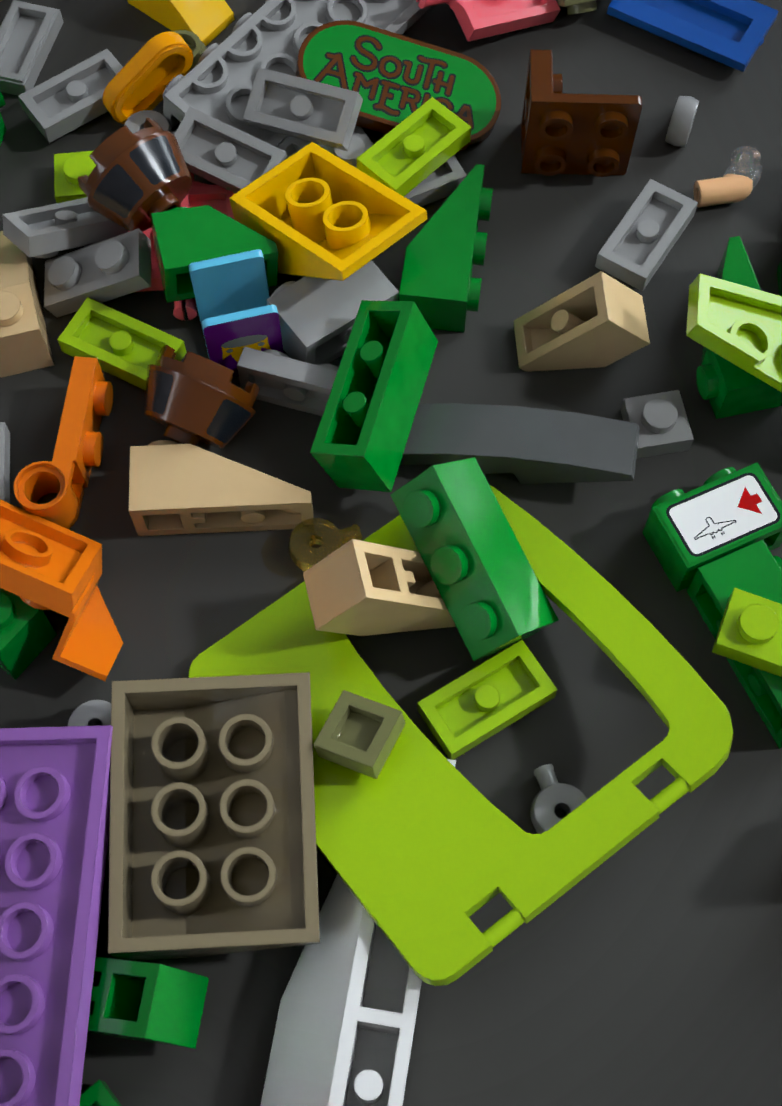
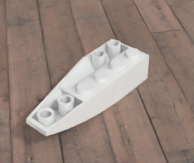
M447 759L455 767L456 760ZM337 874L319 913L320 943L305 945L280 1000L260 1106H403L422 980L414 973Z

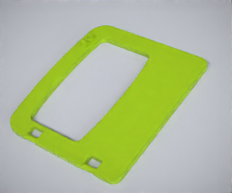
M493 486L490 487L546 596L566 613L615 663L645 697L669 729L668 735L663 741L549 830L541 834L527 833L496 808L445 758L413 723L360 657L346 634L315 629L305 581L200 653L192 661L189 668V678L310 672L313 744L343 690L402 711L406 724L377 779L318 757L313 746L316 847L414 973L425 983L434 986L448 985L459 979L493 951V947L523 923H529L659 819V815L687 792L691 793L714 775L727 760L733 740V727L726 705L682 655L619 591L574 550ZM401 515L363 540L419 552ZM663 765L676 779L649 800L636 785ZM500 893L513 909L481 933L469 917Z

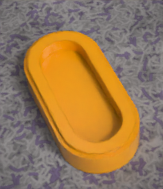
M162 32L152 37L114 76L103 92V104L114 120L125 124L126 120L134 113L143 110H153L163 100V92L169 82L177 75L182 74L185 76L189 72L193 63L191 48L176 32Z

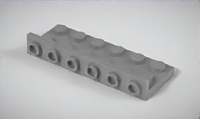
M266 0L265 4L254 14L251 12L244 14L234 26L232 34L220 45L217 43L211 44L201 55L198 64L185 76L182 74L177 75L169 82L162 96L163 116H165L173 129L183 120L189 107H193L277 147L287 135L249 126L243 120L258 67L296 76V65L300 47L304 39L317 27L333 21L350 20L403 35L432 6L421 9L418 7L419 2H416V0Z

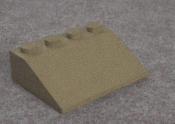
M310 672L112 681L111 726L113 730L110 771L108 954L116 959L141 961L192 958L320 943Z

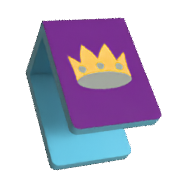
M256 249L189 264V273L209 360L233 370L232 376L235 377L239 376L237 364L244 347L260 351L277 350L284 353L277 306L273 304L267 305L266 301L269 298L262 250Z

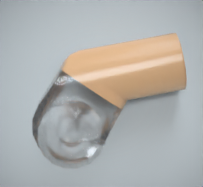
M750 146L738 147L732 152V165L727 168L723 177L695 181L693 192L694 200L698 202L697 207L735 203L746 199L762 175L763 167L759 164L761 159L760 152Z

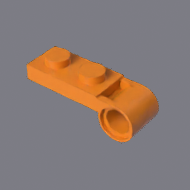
M74 356L52 461H38L25 466L16 476L13 485L15 497L23 510L67 529H70L79 517L85 487L88 488L91 468L99 467L103 455V436L99 432L102 416L110 415L113 404L112 383L105 381L97 358ZM49 493H58L52 501L45 504H36L42 496Z

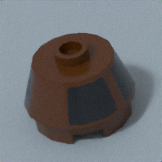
M146 118L143 124L144 129L132 133L125 125L107 137L89 156L96 164L89 177L84 175L78 176L77 179L80 189L88 197L89 208L129 231L138 228L141 231H145L151 228V213L180 207L181 202L192 186V178L175 135L169 131H164L156 121L150 118Z
M168 345L162 346L155 365H148L144 415L165 426L166 429L163 436L176 443L197 446L199 442L223 449L256 413L252 407L260 388L257 384L247 381L243 390L231 382L233 370L187 351L183 362L174 359L176 355L175 349Z

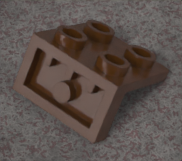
M530 49L521 116V173L542 174L546 176L577 174L594 175L597 177L625 175L642 111V97L639 95L562 93L563 77L562 74H553L552 50Z

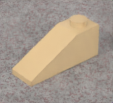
M0 231V378L53 366L54 361L32 259L4 236L3 231Z
M158 440L151 442L148 446H130L129 514L138 536L314 528L311 491L192 444H178L174 441Z
M351 539L303 572L315 629L318 631L370 636L456 627L420 553L417 551Z

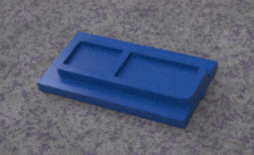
M612 0L607 9V14L741 72H744L759 46L764 43V38L775 22L779 12L754 0Z

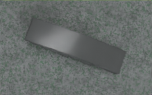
M464 403L419 404L400 465L442 464L475 457L483 474L514 473L520 484L634 481L640 428L634 422L558 410Z

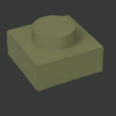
M343 690L313 746L318 757L377 779L406 724L403 713L400 710Z

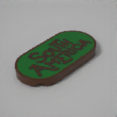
M350 20L333 21L317 27L304 39L299 50L296 65L297 77L359 92L363 102L355 126L386 135L433 97L471 126V140L459 150L463 151L467 150L469 145L476 144L478 141H480V144L488 138L500 114L501 94L494 77L481 63L458 52Z

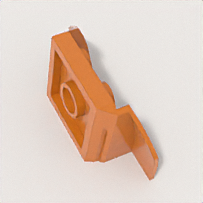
M0 499V588L20 596L24 603L33 608L52 610L69 617L52 659L106 681L123 645V641L98 588V582L102 575V544Z

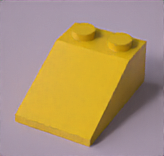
M314 142L309 143L229 198L236 221L276 242L279 252L278 273L344 281L428 219L427 210Z

